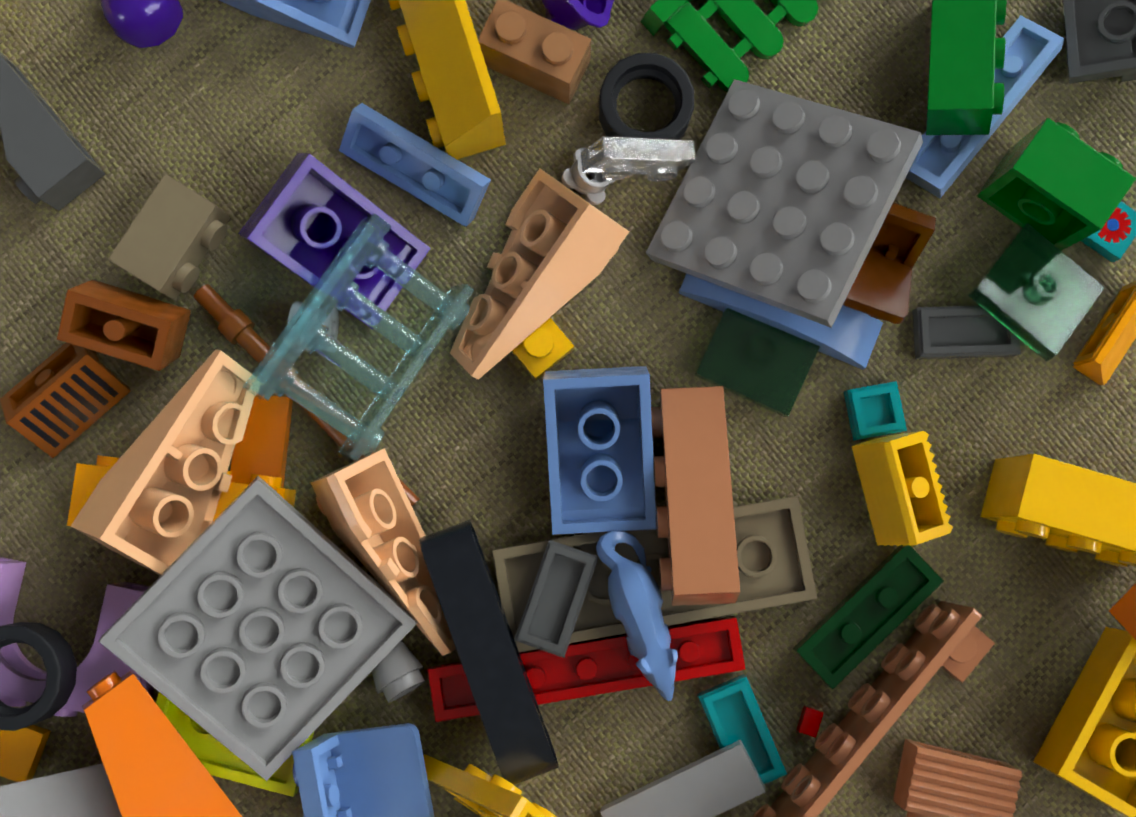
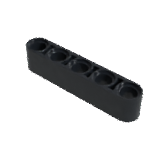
M467 520L421 537L419 542L425 563L502 777L515 785L559 768L550 736L471 521Z

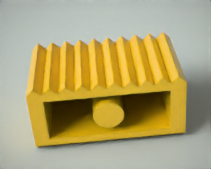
M925 431L887 435L852 446L877 546L918 545L947 535L953 529V526L948 523L951 516L945 513L948 506L943 503L945 495L940 493L942 485L937 482L940 475L935 472L937 465L932 462L934 454L929 451L932 444L927 442L929 434Z

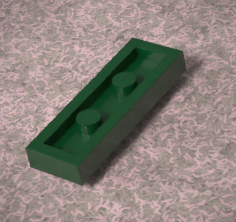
M900 545L816 625L793 650L828 687L834 689L928 598L944 580L910 545Z

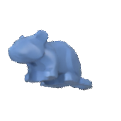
M625 531L607 532L599 538L596 551L600 560L612 570L608 577V594L614 617L621 621L625 628L628 651L639 659L636 666L641 670L643 676L656 688L658 693L665 700L671 701L674 693L678 652L675 649H670L671 636L667 624L664 623L661 611L663 604L661 591L655 578L650 573L651 567L646 566L644 548L636 537ZM626 543L632 546L640 563L633 562L619 555L615 551L616 544Z

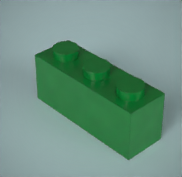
M932 0L926 135H989L992 115H1002L1004 83H994L995 69L1004 68L1006 40L1005 37L996 38V25L1005 24L1007 0Z

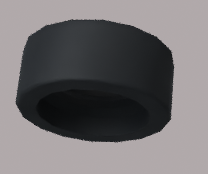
M636 53L620 60L606 74L600 89L599 121L606 137L619 149L636 156L657 155L671 149L684 136L694 110V88L687 73L674 60L657 53ZM636 79H652L663 83L672 92L675 99V112L672 120L664 128L655 132H640L629 128L621 121L617 112L618 95L627 83Z
M18 622L0 626V649L12 643L28 644L42 657L47 671L46 687L41 697L32 705L24 708H15L4 704L0 700V730L16 731L51 718L67 703L76 685L77 663L71 646L58 631L41 623Z

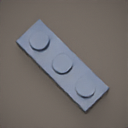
M361 103L352 109L339 152L466 227L474 220L491 179L367 105Z

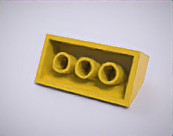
M388 0L391 11L401 8L406 24L397 26L405 55L416 54L420 70L412 72L411 75L420 103L430 100L435 117L426 119L433 145L437 148L445 146L446 153L457 160L506 145L501 110L466 1Z

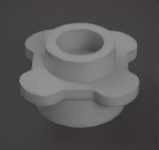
M580 148L573 155V165L571 168L563 171L561 179L567 188L575 189L578 193L584 195L587 202L592 205H599L605 200L604 191L607 186L616 181L617 172L611 160L602 152ZM586 173L589 174L593 180H589L586 177Z

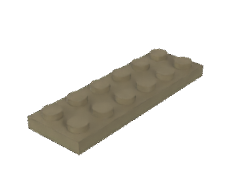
M798 496L733 507L740 594L736 603L672 606L671 590L661 591L659 558H669L667 538H658L657 529L625 531L636 537L644 548L646 566L651 567L650 573L655 578L662 594L663 604L661 611L664 623L669 626L818 599ZM607 532L586 533L552 539V541L598 556L596 545L599 538ZM549 540L492 550L501 604L514 639ZM626 543L616 544L615 551L619 555L633 562L640 563L632 546ZM600 558L597 560L569 643L626 633L622 622L614 617L610 604L608 577L612 570ZM515 641L519 652L537 649Z

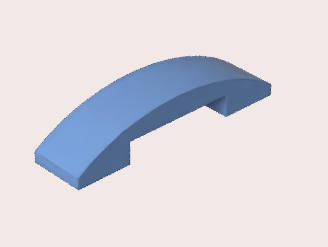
M686 274L678 292L722 312L729 308L818 345L817 351L862 370L867 366L883 322L879 319L843 305L832 328L689 274Z

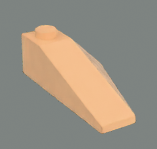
M539 168L510 212L505 225L512 230L502 254L493 252L487 266L493 272L484 294H479L473 298L450 351V354L472 377L478 380L600 275L630 232L541 168Z
M215 349L104 475L71 527L161 576L213 522L221 491L228 492L232 475L227 474L235 444L243 440L259 379L224 352Z
M385 448L311 482L316 494L317 505L320 511L327 517L332 530L378 583L417 622L416 626L441 655L444 656L453 652L456 646L420 547L419 539L426 535Z

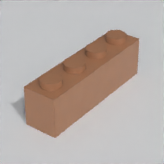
M723 386L661 389L659 407H651L652 438H661L662 456H653L655 487H664L665 506H656L658 538H667L669 558H659L661 591L671 590L672 606L736 603L740 594Z

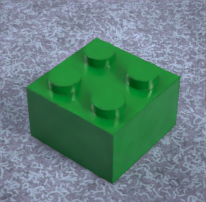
M1046 118L1008 150L977 194V197L1056 252H1060L1101 230L1135 182L1136 177L1125 171L1122 163L1114 156L1098 152L1080 140L1079 134L1072 127Z

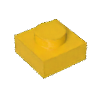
M549 318L514 348L512 353L532 377L538 380L544 375L545 371H549L572 352L575 346L556 323Z

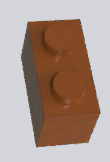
M92 279L67 290L57 340L160 371L180 357L191 310Z

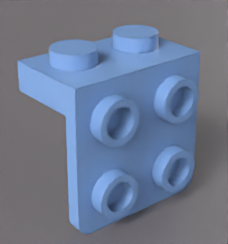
M405 723L326 733L292 751L294 759L293 778L299 787L303 817H435L420 734L414 724Z

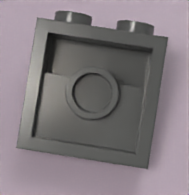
M1062 0L1069 84L1121 76V82L1136 80V0Z

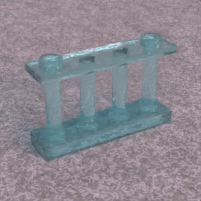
M375 213L362 219L243 386L244 389L261 400H269L273 393L278 397L285 394L346 436L347 439L338 453L355 461H358L362 454L366 457L369 456L379 445L384 436V431L380 427L447 329L454 330L464 320L470 310V305L466 302L474 291L468 284L451 287L448 293L445 294L387 249L389 244L383 240L391 225ZM364 265L370 269L376 266L435 311L419 335H416L357 291L359 285L353 282V280ZM334 307L340 311L346 308L406 352L390 377H387L327 334L329 328L323 322ZM304 350L310 354L315 350L377 394L360 420L297 377L298 371L292 366Z

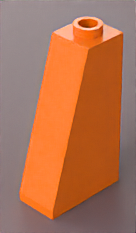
M113 671L86 691L91 700L82 707L121 817H242L131 671L122 677L116 671Z

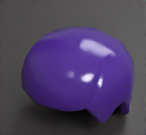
M100 0L104 17L115 34L123 42L138 48L159 46L175 35L183 19V9L179 0Z

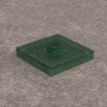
M1026 223L1015 233L968 296L1047 362L1057 356L1105 287L1030 224Z
M726 308L695 372V376L716 386H723V389L783 417H788L820 346Z

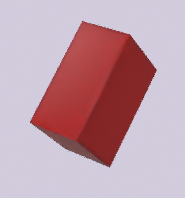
M804 705L796 730L816 738L824 713Z

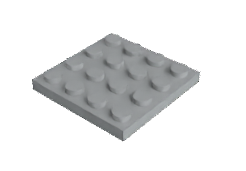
M734 79L646 254L654 262L832 328L922 146L921 132Z
M257 476L102 635L98 642L267 781L293 754L292 751L301 746L412 630L417 622L380 584L262 478Z

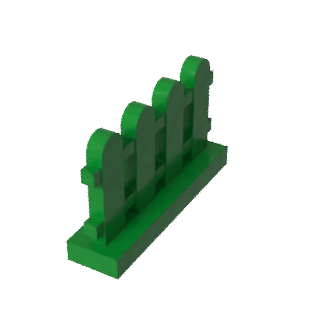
M657 0L648 9L640 22L653 36L665 26L672 34L666 42L675 51L682 45L707 72L701 78V81L708 88L716 82L722 90L728 92L734 79L746 83L748 81V68L740 59L747 51L751 50L760 59L773 58L781 51L784 44L783 35L775 25L783 17L794 26L801 27L807 25L816 17L818 3L816 0H770L776 7L766 16L753 0H706L707 3L698 11L691 5V0ZM715 12L722 17L741 39L733 49L725 43L707 22Z

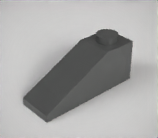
M0 52V131L6 160L19 174V177L14 182L21 192L34 204L42 200L60 211L106 173L16 64Z

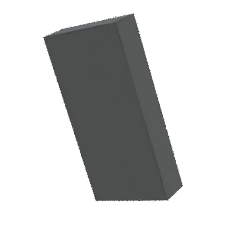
M1018 304L917 307L912 310L915 360L1014 357L1021 354Z
M549 539L514 641L564 658L599 557Z

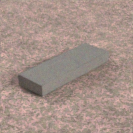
M740 739L602 806L600 813L602 817H715L766 791Z

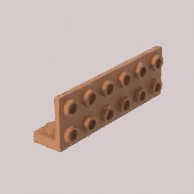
M940 601L938 605L931 604L925 608L914 623V627L917 629L905 645L899 643L887 653L881 663V667L884 669L872 685L866 683L853 694L848 703V707L851 709L838 725L832 723L820 734L815 742L817 751L805 766L800 763L792 768L781 784V788L784 790L771 807L768 804L760 807L753 817H818L940 667L956 681L963 683L995 643L975 626L982 615L973 607Z

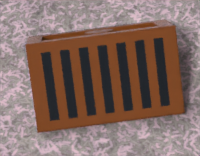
M66 342L0 398V403L6 423L50 457L54 458L131 390L129 386L99 361L95 351Z

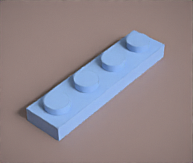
M1020 15L1003 36L1006 40L1004 68L995 69L994 83H1004L1002 115H992L989 135H926L925 131L922 135V146L906 179L936 197L941 198L1060 52L1064 41L1063 37Z

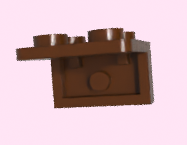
M893 203L843 305L866 313L876 319L886 320L894 324L903 323L909 311L912 269L935 231L936 218Z

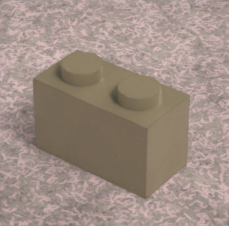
M164 174L108 260L176 301L181 293H186L195 284L200 273L198 266L208 251L215 250L224 240L227 233L226 224L230 217L214 203L167 174Z

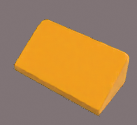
M1136 281L1121 288L1073 362L1074 369L1099 385L1103 386L1108 382L1136 339Z

